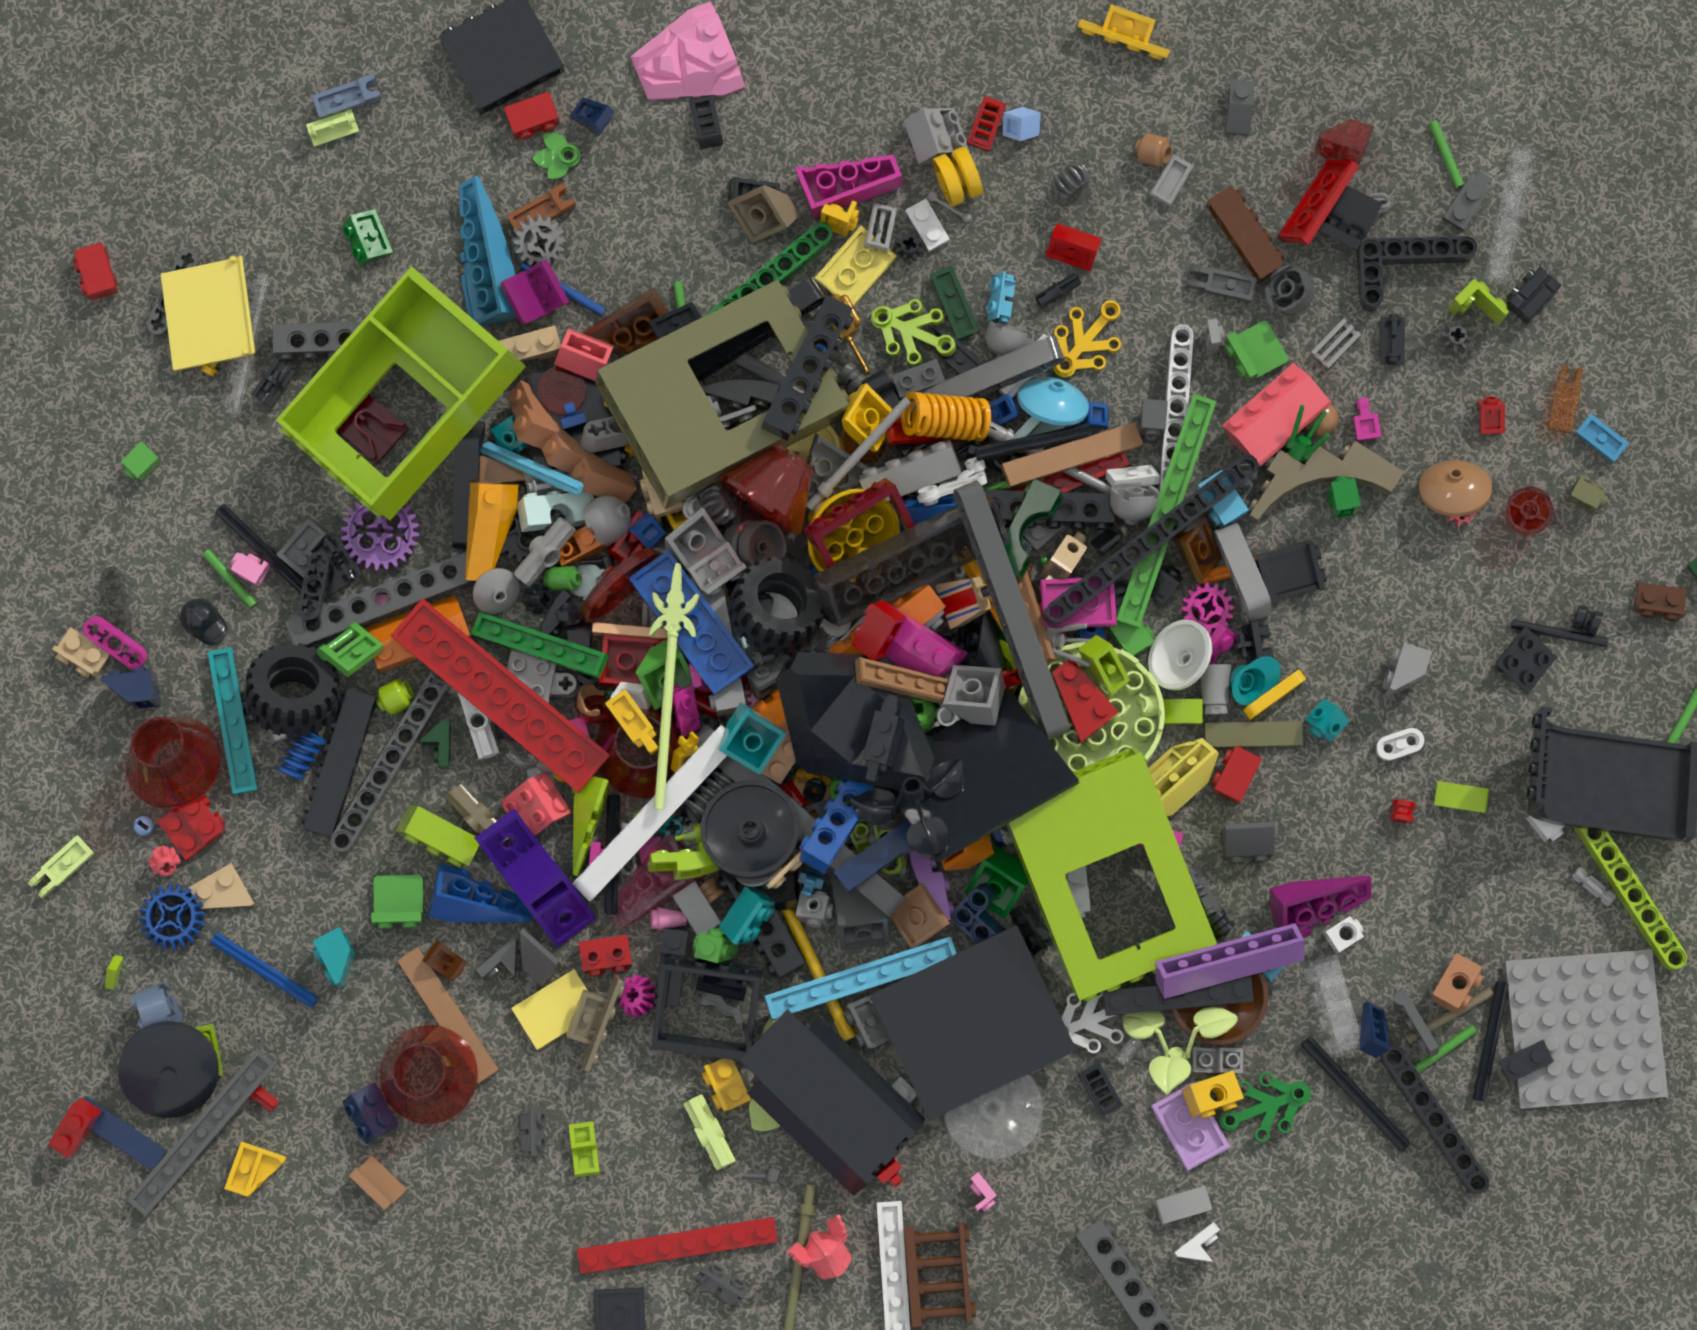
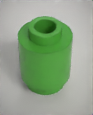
M553 566L547 569L544 574L545 586L553 591H563V589L565 591H575L582 582V575L575 566Z

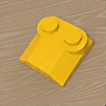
M867 383L860 385L856 392L849 395V406L842 418L844 430L859 445L893 410ZM886 433L877 440L869 449L870 451L876 452L886 437Z

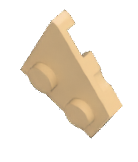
M232 863L188 887L192 890V895L197 894L199 896L196 902L203 903L204 907L200 908L201 910L242 906L251 907L255 905Z

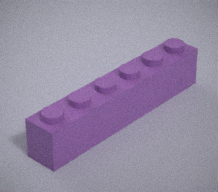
M1294 923L1155 961L1156 983L1164 999L1301 962L1304 961V939Z

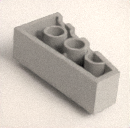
M948 438L922 450L912 452L901 459L890 460L884 466L877 469L876 467L866 469L862 472L863 475L859 476V481L862 489H868L874 482L878 483L886 478L896 485L900 496L920 490L923 487L961 474V469L951 440Z

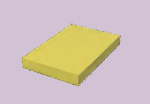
M862 226L855 231L814 278V281L832 296L835 294L840 296L847 295L853 306L859 302L897 258V255L890 249L886 254L882 253L883 250L878 249V251H874L871 247L869 249L864 248L867 230ZM872 235L871 241L875 242L876 237Z
M575 969L511 1008L537 1051L568 1031L583 989L587 990Z

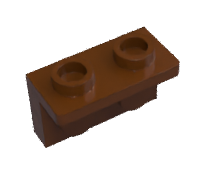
M1638 582L1634 612L1640 613V616L1644 618H1655V615L1664 616L1666 621L1677 622L1686 616L1685 602L1687 589Z

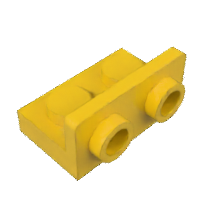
M852 201L848 212H845L842 207L836 204H831V206L824 204L820 223L828 224L833 232L847 237L849 231L854 232L859 220L857 218L859 215L857 202Z
M721 1059L704 1066L706 1071L701 1074L707 1087L712 1085L716 1094L712 1095L717 1110L722 1108L725 1113L751 1101L734 1060Z

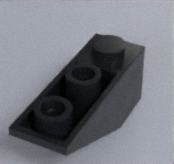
M989 610L970 622V632L966 639L967 656L963 661V666L1000 668L1002 670L1004 656Z

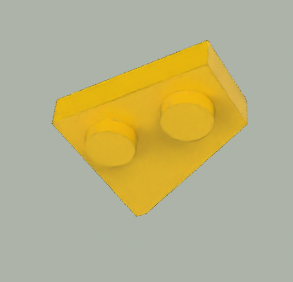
M241 1141L224 1189L250 1197L287 1160V1157Z

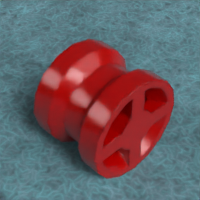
M1392 800L1394 809L1393 813L1390 814V820L1413 824L1414 817L1412 815L1417 804L1406 800Z

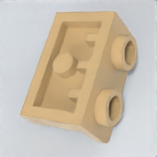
M71 627L59 645H54L52 648L57 653L56 659L65 665H68L69 662L77 666L76 671L86 678L89 675L97 678L111 657L109 653Z

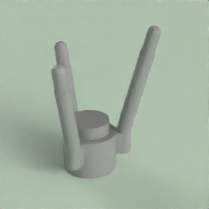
M1087 624L1047 627L1046 631L1054 655L1089 667L1091 665L1090 662L1058 650V648H1063L1064 643L1089 641L1090 639L1065 637L1064 634L1060 633L1087 628Z

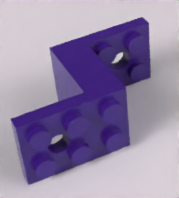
M514 808L475 837L477 843L556 948L596 919L565 874L538 842ZM511 837L508 843L502 844L506 838ZM564 913H568L564 919L559 920Z

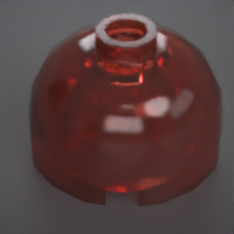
M1527 486L1514 491L1506 501L1504 509L1505 519L1509 527L1516 533L1525 536L1536 535L1544 531L1551 523L1554 515V506L1550 496L1542 489L1533 486Z

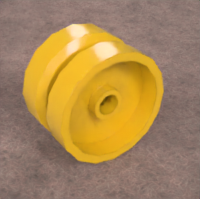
M965 146L952 151V162L945 154L932 159L939 186L951 207L964 202V192L970 199L984 194L978 171Z

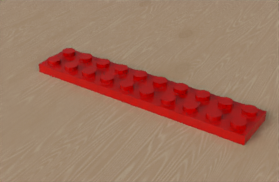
M423 598L390 635L577 793L585 787L592 776L596 774L610 757L604 749Z

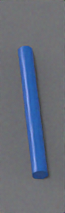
M524 261L520 269L526 271L533 267V265L530 266ZM559 281L568 298L603 317L607 310L606 308Z

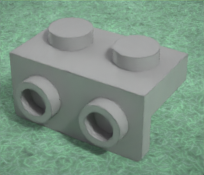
M724 541L689 565L686 570L702 593L713 595L723 588L722 584L728 580L734 581L738 579L746 565L740 561L729 542Z

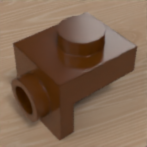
M437 940L422 960L452 982L461 975L467 963L466 960L456 955Z

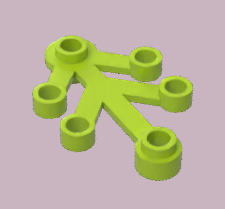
M913 299L908 304L894 309H890L887 306L877 307L871 314V322L874 327L882 330L887 344L886 352L889 356L897 357L901 353L900 345L894 340L892 328L901 332L907 351V361L913 367L921 364L922 357L916 350L912 337L936 347L938 353L942 356H950L955 352L956 344L951 336L942 335L937 337L919 329V327L930 323L934 325L941 324L944 321V315L940 309H933L928 314L903 322L897 318L909 313L915 316L922 313L923 305L919 300ZM914 304H918L919 308L917 310L911 309ZM934 314L941 315L938 320L932 319ZM881 316H887L886 321H879ZM945 344L951 345L949 350L945 351L942 348ZM897 346V350L890 352V347ZM917 355V361H910L912 356Z

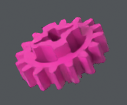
M1205 582L1202 589L1198 584L1195 585L1196 592L1188 590L1187 595L1190 599L1183 598L1182 603L1187 606L1182 607L1181 612L1187 613L1183 620H1192L1201 624L1210 635L1211 630L1215 631L1220 623L1228 627V623L1225 620H1232L1233 615L1228 612L1233 611L1234 606L1228 605L1232 597L1224 596L1226 593L1225 588L1218 591V584H1215L1213 588H1209V583ZM1202 594H1208V596L1202 600L1198 598L1195 599L1196 597ZM1216 598L1220 599L1223 608L1218 605ZM1211 600L1210 605L1212 611H1210L1209 614H1207L1206 618H1204L1205 609L1203 607H1205ZM1192 610L1197 612L1199 621L1193 616ZM1213 618L1220 619L1214 624H1207Z

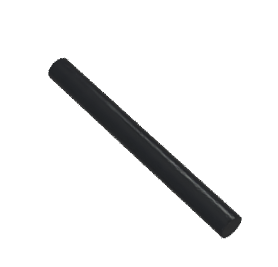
M1512 619L1511 629L1522 631L1526 626L1532 633L1602 647H1607L1609 638L1515 619Z

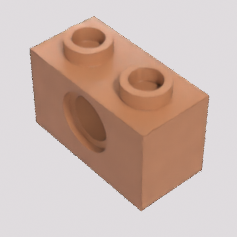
M1456 953L1434 990L1431 1001L1457 1015L1461 1008L1466 1010L1472 999L1469 994L1473 988H1479L1484 978L1481 975L1482 966ZM1455 981H1462L1466 987L1459 990L1454 988L1452 984Z

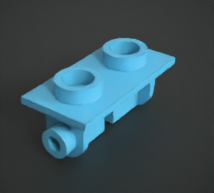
M1006 271L995 274L990 281L991 297L986 307L988 322L998 319L999 323H1008V319H1011L1013 302L1005 301V297H1014L1016 281L1014 276L1006 274Z

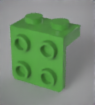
M1262 321L1239 334L1233 332L1227 335L1224 341V349L1227 355L1234 359L1239 376L1244 378L1247 384L1286 364L1288 361L1287 354L1267 321Z
M385 875L374 878V912L371 913V922L374 925H378V929H391L392 925H402V928H417V924H424L423 878L421 875Z

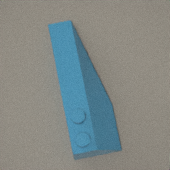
M474 176L459 185L460 216L464 217V224L460 229V238L464 239V252H461V262H465V275H461V283L467 314L480 326L485 327L509 322L516 318L515 312L501 287V282L515 276V271L506 239L491 201L479 177Z

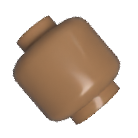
M1148 133L1137 141L1135 152L1141 163L1161 167L1169 162L1172 156V145H1170L1167 138Z

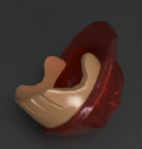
M586 684L581 687L575 701V709L581 719L590 724H602L607 720L615 718L605 705L612 695L608 690H599L593 684Z

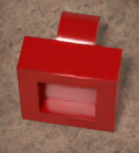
M892 1158L886 1166L884 1165L879 1169L875 1176L883 1184L889 1180L891 1184L897 1187L903 1181L897 1174L902 1167Z

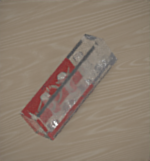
M1338 955L1307 963L1308 969H1304L1307 983H1312L1314 993H1311L1314 1007H1319L1321 1016L1318 1017L1321 1031L1326 1030L1328 1040L1325 1041L1328 1055L1333 1054V1058L1337 1059L1362 1052L1360 1050V1030Z

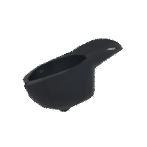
M201 598L192 599L186 602L181 609V625L198 640L207 645H214L225 637L228 630L227 625L216 607L208 600Z

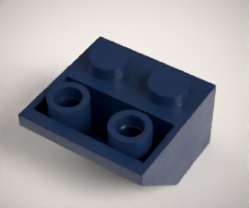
M141 667L132 669V673L123 674L122 671L116 670L108 672V676H101L102 682L135 709L160 707L158 678L151 670L147 671V668Z

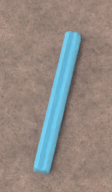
M486 442L482 445L481 453L489 458L575 496L583 492L584 485L580 481L491 442Z

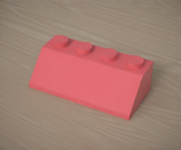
M1292 363L1227 420L1222 427L1229 441L1245 455L1254 456L1259 466H1261L1289 441L1300 405H1304L1305 408L1297 434L1332 403L1312 378L1296 364Z

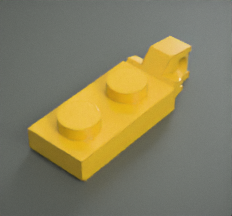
M626 689L605 703L631 741L638 748L644 745L650 755L659 750L652 739L656 736L653 726Z

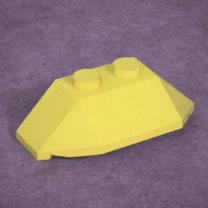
M1203 738L1197 739L1194 742L1172 746L1148 768L1167 816L1177 812L1209 782L1219 753Z

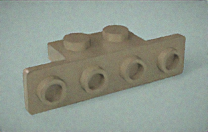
M614 974L606 997L583 989L566 1034L567 1038L588 1044L581 1062V1067L585 1072H589L591 1066L594 1067L597 1063L599 1044L604 1043L607 1035L606 1025L608 1021H612L616 1010L614 1007L615 1001L623 993L624 984H622L623 980L619 975Z

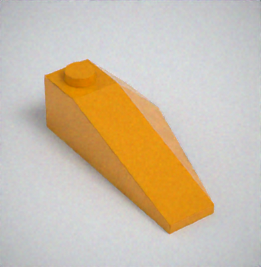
M470 482L465 580L477 581L483 573L495 569L517 510L518 485Z

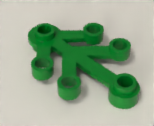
M1264 1072L1259 1076V1084L1263 1087L1271 1086L1285 1093L1278 1097H1273L1251 1087L1247 1081H1241L1238 1083L1239 1086L1245 1084L1248 1087V1091L1242 1093L1243 1096L1251 1097L1262 1103L1237 1113L1226 1111L1220 1116L1219 1124L1225 1131H1233L1238 1127L1239 1122L1265 1113L1260 1127L1254 1133L1255 1139L1263 1143L1270 1137L1269 1130L1278 1108L1289 1103L1284 1118L1277 1124L1279 1132L1286 1134L1293 1128L1292 1121L1298 1106L1305 1105L1311 1097L1308 1085L1300 1081L1289 1085L1274 1078L1270 1072ZM1264 1075H1268L1271 1078L1269 1084L1262 1082ZM1296 1089L1302 1090V1098L1295 1097L1294 1091ZM1227 1116L1234 1118L1233 1125L1226 1124L1225 1119ZM1283 1121L1289 1123V1129L1286 1131L1282 1130L1280 1126ZM1260 1130L1266 1132V1138L1263 1140L1259 1139L1257 1135Z

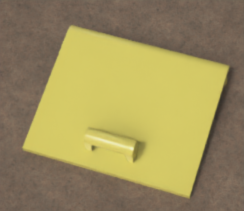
M231 256L228 260L161 273L173 371L255 354L242 256L237 258Z

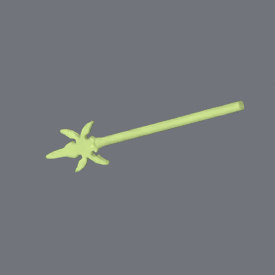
M679 563L675 564L671 590L667 594L666 602L668 607H664L665 603L659 598L657 593H652L654 604L663 615L655 620L649 635L653 636L658 629L663 627L664 621L667 622L664 628L668 631L654 809L664 810L677 637L679 636L678 632L682 629L680 623L684 622V627L691 636L696 637L695 627L685 615L695 608L699 595L695 594L686 603L685 608L682 609V604L685 601L682 593L681 564Z

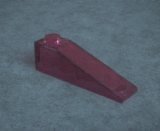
M672 834L666 836L648 851L643 863L635 869L633 877L618 893V913L610 915L618 930L626 928L649 914L651 910H655L657 907L672 900L675 894L693 882H699L706 877V875L689 879L674 880L673 871L649 872L648 861L651 853L659 850H667L669 853L686 849L679 841L675 840Z

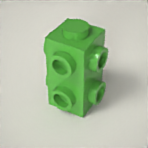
M716 927V929L709 928L708 931L701 932L699 936H696L693 944V950H695L694 957L715 963L731 960L737 953L738 945L732 943L719 927Z

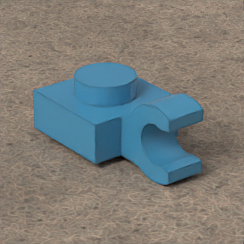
M803 867L798 882L803 883L804 886L801 894L811 896L813 890L817 888L822 889L827 874Z

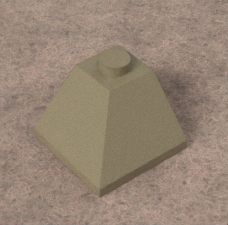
M766 185L732 199L727 203L751 243L788 228L800 215L787 194Z

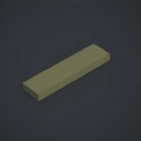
M1302 721L1204 724L1205 741L1213 748H1235V746L1240 748L1303 746Z

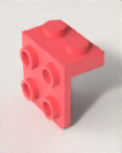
M547 772L527 779L501 801V805L506 813L510 812L513 808L517 811L534 836L538 835L550 824L572 813Z

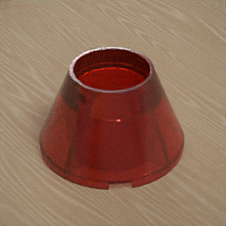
M651 705L648 710L640 709L653 728L660 732L662 707L654 710ZM673 710L671 713L666 783L675 774L671 769L673 752L680 747L678 739L681 733L676 727L677 721ZM611 714L602 724L596 738V744L610 755L599 770L604 779L609 780L610 786L618 792L634 798H651L655 795L658 761L648 766H635L625 761L620 755V744L626 732L613 714Z
M186 716L150 718L139 725L132 736L125 762L128 783L133 792L142 801L153 807L166 809V807L180 806L181 808L190 805L203 797L211 789L219 775L221 768V748L219 742L205 724L194 718ZM169 741H181L177 754L171 760L160 765H150L153 754L161 745Z
M437 1025L417 1026L403 1032L386 1050L380 1067V1084L389 1105L400 1116L420 1124H437L458 1115L471 1101L478 1082V1066L469 1044L456 1032ZM433 1050L442 1061L443 1076L441 1082L429 1094L416 1096L410 1091L405 1080L407 1064L417 1053Z

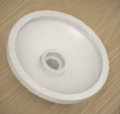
M1179 620L1171 623L1158 634L1154 644L1151 646L1148 657L1149 671L1158 685L1168 690H1181L1194 684L1203 675L1212 654V642L1208 631L1195 621Z

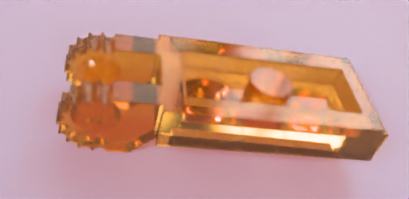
M1562 364L1559 380L1555 387L1547 429L1570 434L1573 429L1582 387L1580 383L1583 369L1577 368L1574 373V382L1571 384L1565 382L1569 370L1568 365Z

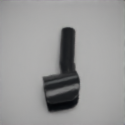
M609 555L596 559H580L581 565L602 564L604 570L616 567L614 558Z

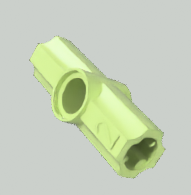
M701 1094L684 1103L695 1126L694 1130L703 1148H706L716 1170L718 1171L735 1162L736 1160L724 1139L726 1136L716 1117H713L703 1095Z

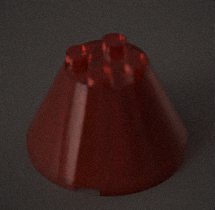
M776 443L775 446L719 478V482L730 493L747 501L746 505L766 520L774 522L785 532L792 534L794 531L796 537L800 536L810 492L812 473L814 472L804 459L798 455L793 457L788 453L789 450Z

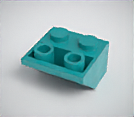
M745 886L719 928L735 945L753 942L761 932L759 927L762 922L768 921L774 912L772 907L776 902L757 888Z
M338 927L313 940L315 947L312 948V951L318 962L325 964L327 969L323 970L329 983L342 989L346 985L356 953L345 932Z

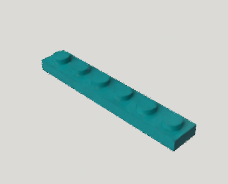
M228 647L208 651L233 795L258 791L233 648Z

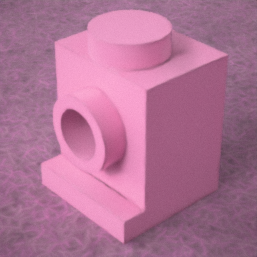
M237 552L230 563L232 565L231 571L235 575L257 588L271 567L265 561L261 565V560L250 553L245 556Z

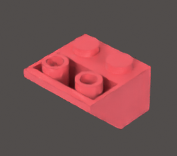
M569 328L554 365L596 381L597 370L607 365L614 346Z

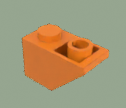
M585 526L575 531L560 549L561 556L559 562L561 566L580 561V559L589 558L611 545H603L593 537L596 533L592 527L588 529Z

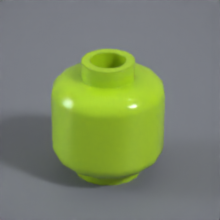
M395 679L379 688V698L376 701L383 712L387 711L391 715H396L410 707L414 698V692L406 681L402 682L399 679Z

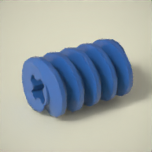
M312 731L308 732L307 736L300 737V735H297L300 739L299 741L291 740V744L295 749L285 750L290 757H281L285 766L277 765L276 768L294 779H305L306 775L302 770L309 771L311 769L307 761L315 762L316 758L312 753L319 754L321 751L317 744L325 745L326 743L318 733H313Z

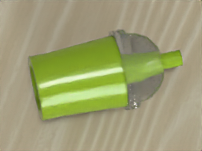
M689 823V825L682 829L681 835L675 836V840H682L689 847H697L699 842H702L701 823Z

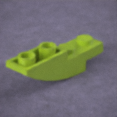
M699 842L696 852H693L691 849L669 853L667 850H659L651 853L648 861L649 872L673 871L674 880L700 877L720 870L709 858L702 842Z

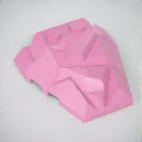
M711 1L687 10L631 56L648 101L678 99L679 97L690 96L701 98V96L708 95L722 97L745 88L735 54L719 15L716 13Z

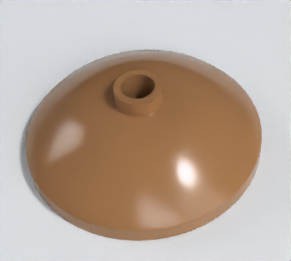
M1463 460L1438 462L1425 470L1419 480V495L1423 503L1434 512L1446 516L1459 517L1476 513L1486 506L1492 494V483L1488 474L1479 466Z

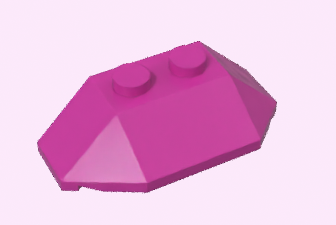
M901 612L907 618L888 650L886 657L893 661L897 667L938 677L950 675L953 665H960L967 656V652Z

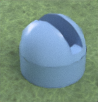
M147 816L138 817L134 822V830L140 836H148L154 830V823ZM140 820L149 827L147 831L138 825Z

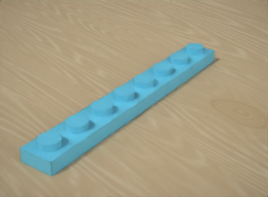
M950 936L765 995L764 1000L772 1021L778 1019L787 1009L792 1014L900 980L957 953Z

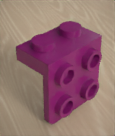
M547 259L501 282L504 294L521 324H526L543 317L569 302Z

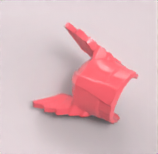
M839 1214L826 1221L828 1231L811 1232L806 1247H802L796 1242L787 1250V1253L793 1257L794 1261L803 1267H812L818 1277L822 1279L839 1277L845 1272L852 1259L850 1252L844 1244L847 1240V1230Z

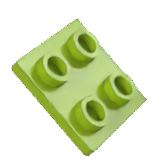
M1475 279L1454 298L1448 308V311L1455 316L1459 311L1462 314L1465 313L1474 302L1498 326L1509 313L1507 305L1501 299H1495L1489 293L1490 289L1486 284Z

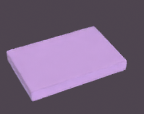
M1184 1088L1151 1105V1108L1186 1171L1230 1148V1145L1213 1116L1202 1119L1201 1115L1192 1118L1182 1093Z

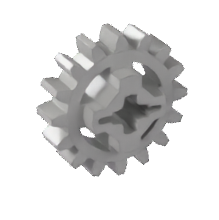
M536 213L535 219L528 215V222L519 221L521 229H514L518 236L512 238V242L517 244L513 249L516 253H520L518 257L522 261L526 259L527 264L531 266L534 261L538 264L547 259L550 264L549 258L558 259L556 251H563L559 244L565 242V239L559 236L564 231L561 227H557L559 223L555 219L551 221L548 215H545L542 219L541 215ZM538 226H546L550 229H540ZM536 233L541 237V238H540V245H541V247H540L538 244H536V242H537V235H536ZM527 251H530V252H532V251H537L539 254H538V255H535V254H531V253H529V252H527Z

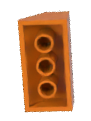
M456 594L430 603L432 607L471 638ZM411 611L364 628L383 644V651L374 657L380 673L418 660L390 636Z

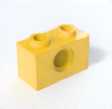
M1234 1071L1191 1084L1182 1090L1192 1118L1201 1115L1202 1119L1215 1115V1110L1220 1108L1224 1112L1238 1107L1236 1103L1244 1099ZM1210 1091L1216 1094L1217 1102L1210 1097Z

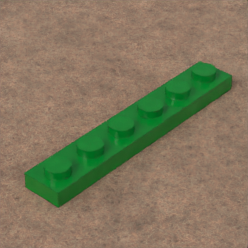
M479 612L470 633L475 638L599 679L609 658L606 653Z

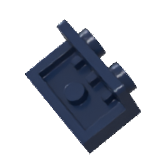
M375 1082L350 1094L343 1100L346 1114L352 1118L357 1134L366 1144L399 1125Z

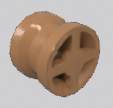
M714 877L699 886L710 905L725 894L723 889L717 887V881Z

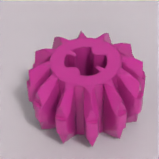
M635 975L633 978L627 977L625 978L623 993L619 998L621 1001L617 1006L624 1008L626 1015H633V1017H641L642 1014L648 1015L650 1014L649 1007H657L653 1002L654 999L658 998V995L653 993L657 986L651 984V980L647 977L642 978L640 975Z

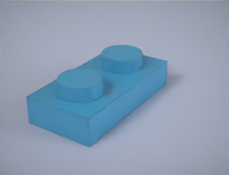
M1590 414L1575 432L1578 437L1611 463H1614L1629 444L1593 414Z

